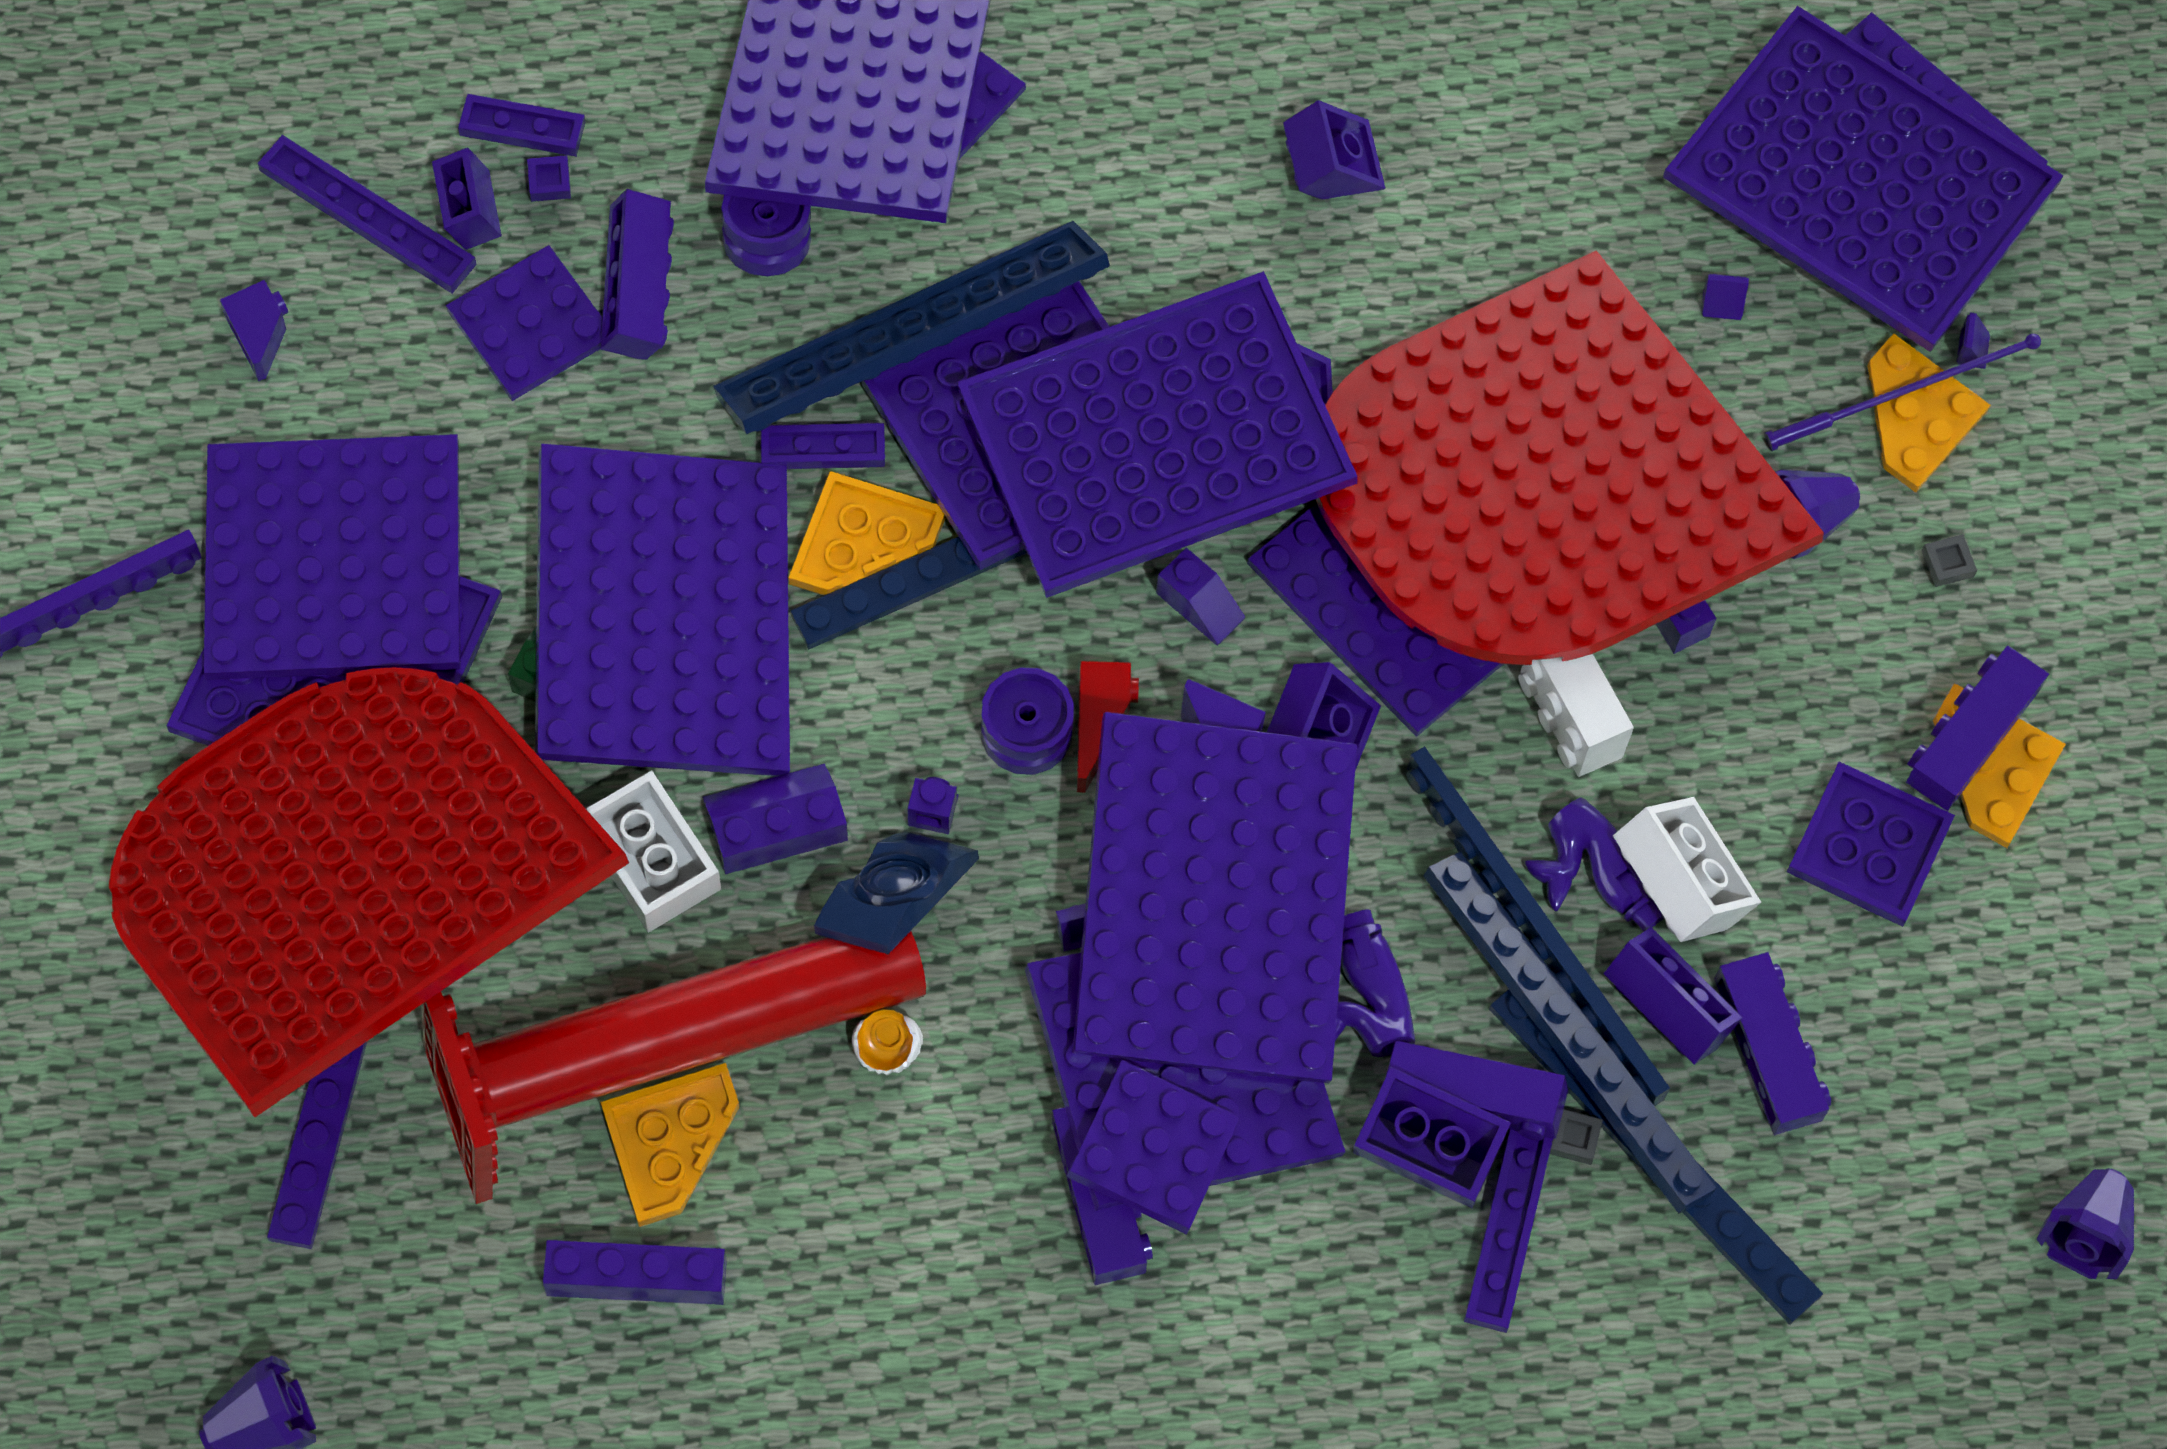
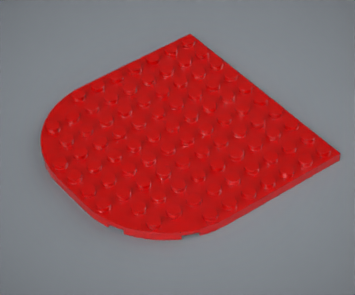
M1597 250L1378 352L1357 366L1344 378L1325 404L1357 474V484L1316 499L1326 524L1376 594L1401 621L1412 629L1416 626L1423 632L1436 638L1438 645L1476 659L1503 664L1532 665V660L1561 657L1563 662L1591 655L1823 541L1824 532Z
M392 667L346 673V680L319 687L317 682L308 685L270 705L180 765L156 787L159 794L149 803L144 811L137 810L126 827L112 862L109 890L112 893L113 912L111 914L113 922L133 959L255 1118L629 864V860L621 847L485 697L462 682L457 685L440 679L435 672L414 668Z

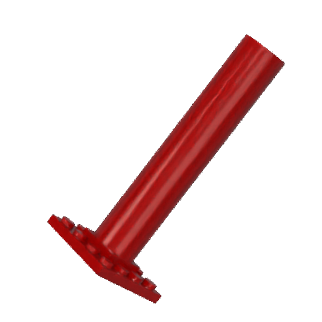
M911 931L889 954L822 937L475 1043L472 1042L469 1032L458 1035L455 1020L458 1018L453 999L450 994L443 996L442 992H439L421 1004L423 1045L475 1204L493 1199V1185L498 1183L496 1173L498 1169L496 1159L498 1150L495 1142L498 1141L497 1128L922 998L926 995V980L920 953Z

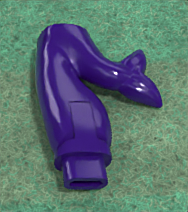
M1580 797L1566 805L1551 819L1548 828L1558 851L1557 859L1555 861L1527 860L1525 865L1535 879L1547 884V899L1555 912L1559 910L1571 888L1572 880L1580 868L1583 850L1586 849L1596 888L1604 901L1612 909L1621 915L1626 913L1624 919L1627 922L1634 920L1643 932L1650 927H1654L1664 919L1654 900L1646 894L1643 883L1637 873L1622 856L1621 848L1613 837L1617 832L1616 828L1592 804Z
M1365 909L1344 915L1341 964L1350 984L1369 1003L1374 1011L1357 1003L1338 1001L1335 1041L1346 1026L1352 1027L1362 1037L1371 1055L1379 1058L1392 1055L1395 1041L1415 1044V1034L1410 1004L1397 962L1387 940L1382 935L1381 925L1375 924L1371 910Z

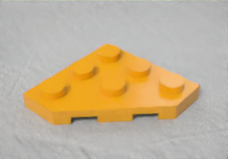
M1894 333L1869 360L1867 365L1873 398L1944 371ZM1950 377L1874 406L1877 431L1879 432L1883 469L1916 493L1988 412L1991 405L1954 377Z
M830 471L788 577L789 585L824 596L934 548L946 516L938 504Z
M1955 683L1953 684L1933 719L1935 726L1944 714L1952 718L1959 707L1954 702L1964 689L1963 687ZM2019 718L1960 795L1969 827L2008 848L2066 744Z
M726 1063L600 1102L639 1227L682 1214L740 1108Z

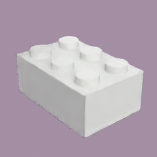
M1593 654L1563 662L1561 657L1532 660V665H1522L1521 674L1518 676L1520 686L1528 698L1534 696L1540 707L1538 717L1541 725L1547 733L1554 732L1560 743L1557 746L1558 754L1566 768L1573 767L1577 776L1580 777L1623 758L1634 727Z
M652 770L586 808L621 847L629 860V864L611 875V877L648 933L721 890L718 869Z
M1694 797L1646 807L1613 835L1621 848L1622 856L1631 864L1642 881L1646 894L1654 900L1665 918L1668 929L1676 935L1680 942L1725 931L1761 903Z

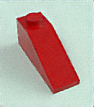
M1081 661L1077 792L1085 793L1098 771L1103 714L1111 712L1129 715L1130 703H1138L1139 678H1131L1130 662Z

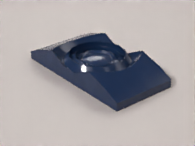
M910 832L897 833L877 842L866 866H864L855 878L838 882L814 924L815 934L889 954L979 859L978 850Z

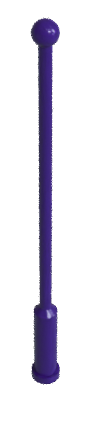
M2035 333L2029 334L2022 342L1835 413L1823 412L1776 431H1767L1764 433V437L1771 452L1775 451L1779 446L1832 427L1833 422L2023 349H2037L2041 345V338Z

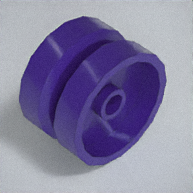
M724 195L721 206L723 222L722 240L726 255L736 267L749 274L768 277L785 274L799 266L807 256L811 243V206Z
M1020 667L999 676L989 685L982 699L981 740L987 755L999 767L1015 774L1035 775L1052 769L1065 757L1072 743L1074 703L1068 688L1055 675L1039 668Z

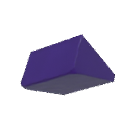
M1718 274L1708 275L1703 290L1702 316L1741 320L1749 278Z
M1970 312L1969 315L1967 314L1960 330L1956 360L1959 365L1988 354L1990 334L1976 313ZM1986 364L1981 365V366L1976 367V368L1985 369V368H1986Z

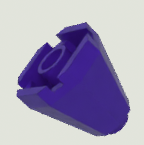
M1794 470L1775 471L1824 532L1823 541L1853 516L1859 508V488L1846 475ZM1818 545L1811 547L1791 558L1797 559L1805 555H1808Z
M2110 1168L2094 1169L2053 1208L2036 1238L2041 1247L2044 1242L2050 1247L2047 1252L2049 1259L2089 1279H2096L2099 1272H2109L2106 1279H2117L2128 1264L2134 1250V1189L2121 1172Z
M272 1355L257 1362L203 1416V1429L199 1430V1435L205 1449H303L316 1442V1435L310 1433V1431L316 1429V1424L297 1379L288 1383L284 1377V1373L291 1371L284 1360ZM289 1421H290L291 1424H292V1427H291V1428H290V1426H289L288 1423H287V1422H289Z

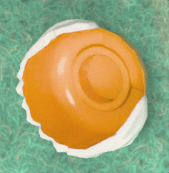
M889 1009L873 1012L866 1019L861 1020L856 1025L852 1035V1046L857 1060L861 1062L863 1067H867L868 1071H876L878 1075L881 1073L889 1075L892 1072H902L903 1069L909 1067L911 1062L917 1058L923 1044V1035L916 1022L898 1011Z

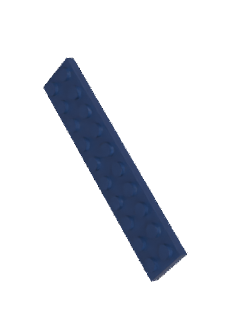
M1071 221L714 385L717 399L746 435L753 431L766 429L771 423L790 414L800 413L809 405L827 397L837 396L850 386L863 380L876 378L881 372L900 363L910 362L919 354L937 346L947 345L958 336L971 330L984 328L991 321L1008 313L1018 312L1027 304L1045 296L1055 295L1062 288L1079 280L1095 276L1097 272L1110 266L1107 253L1080 226Z

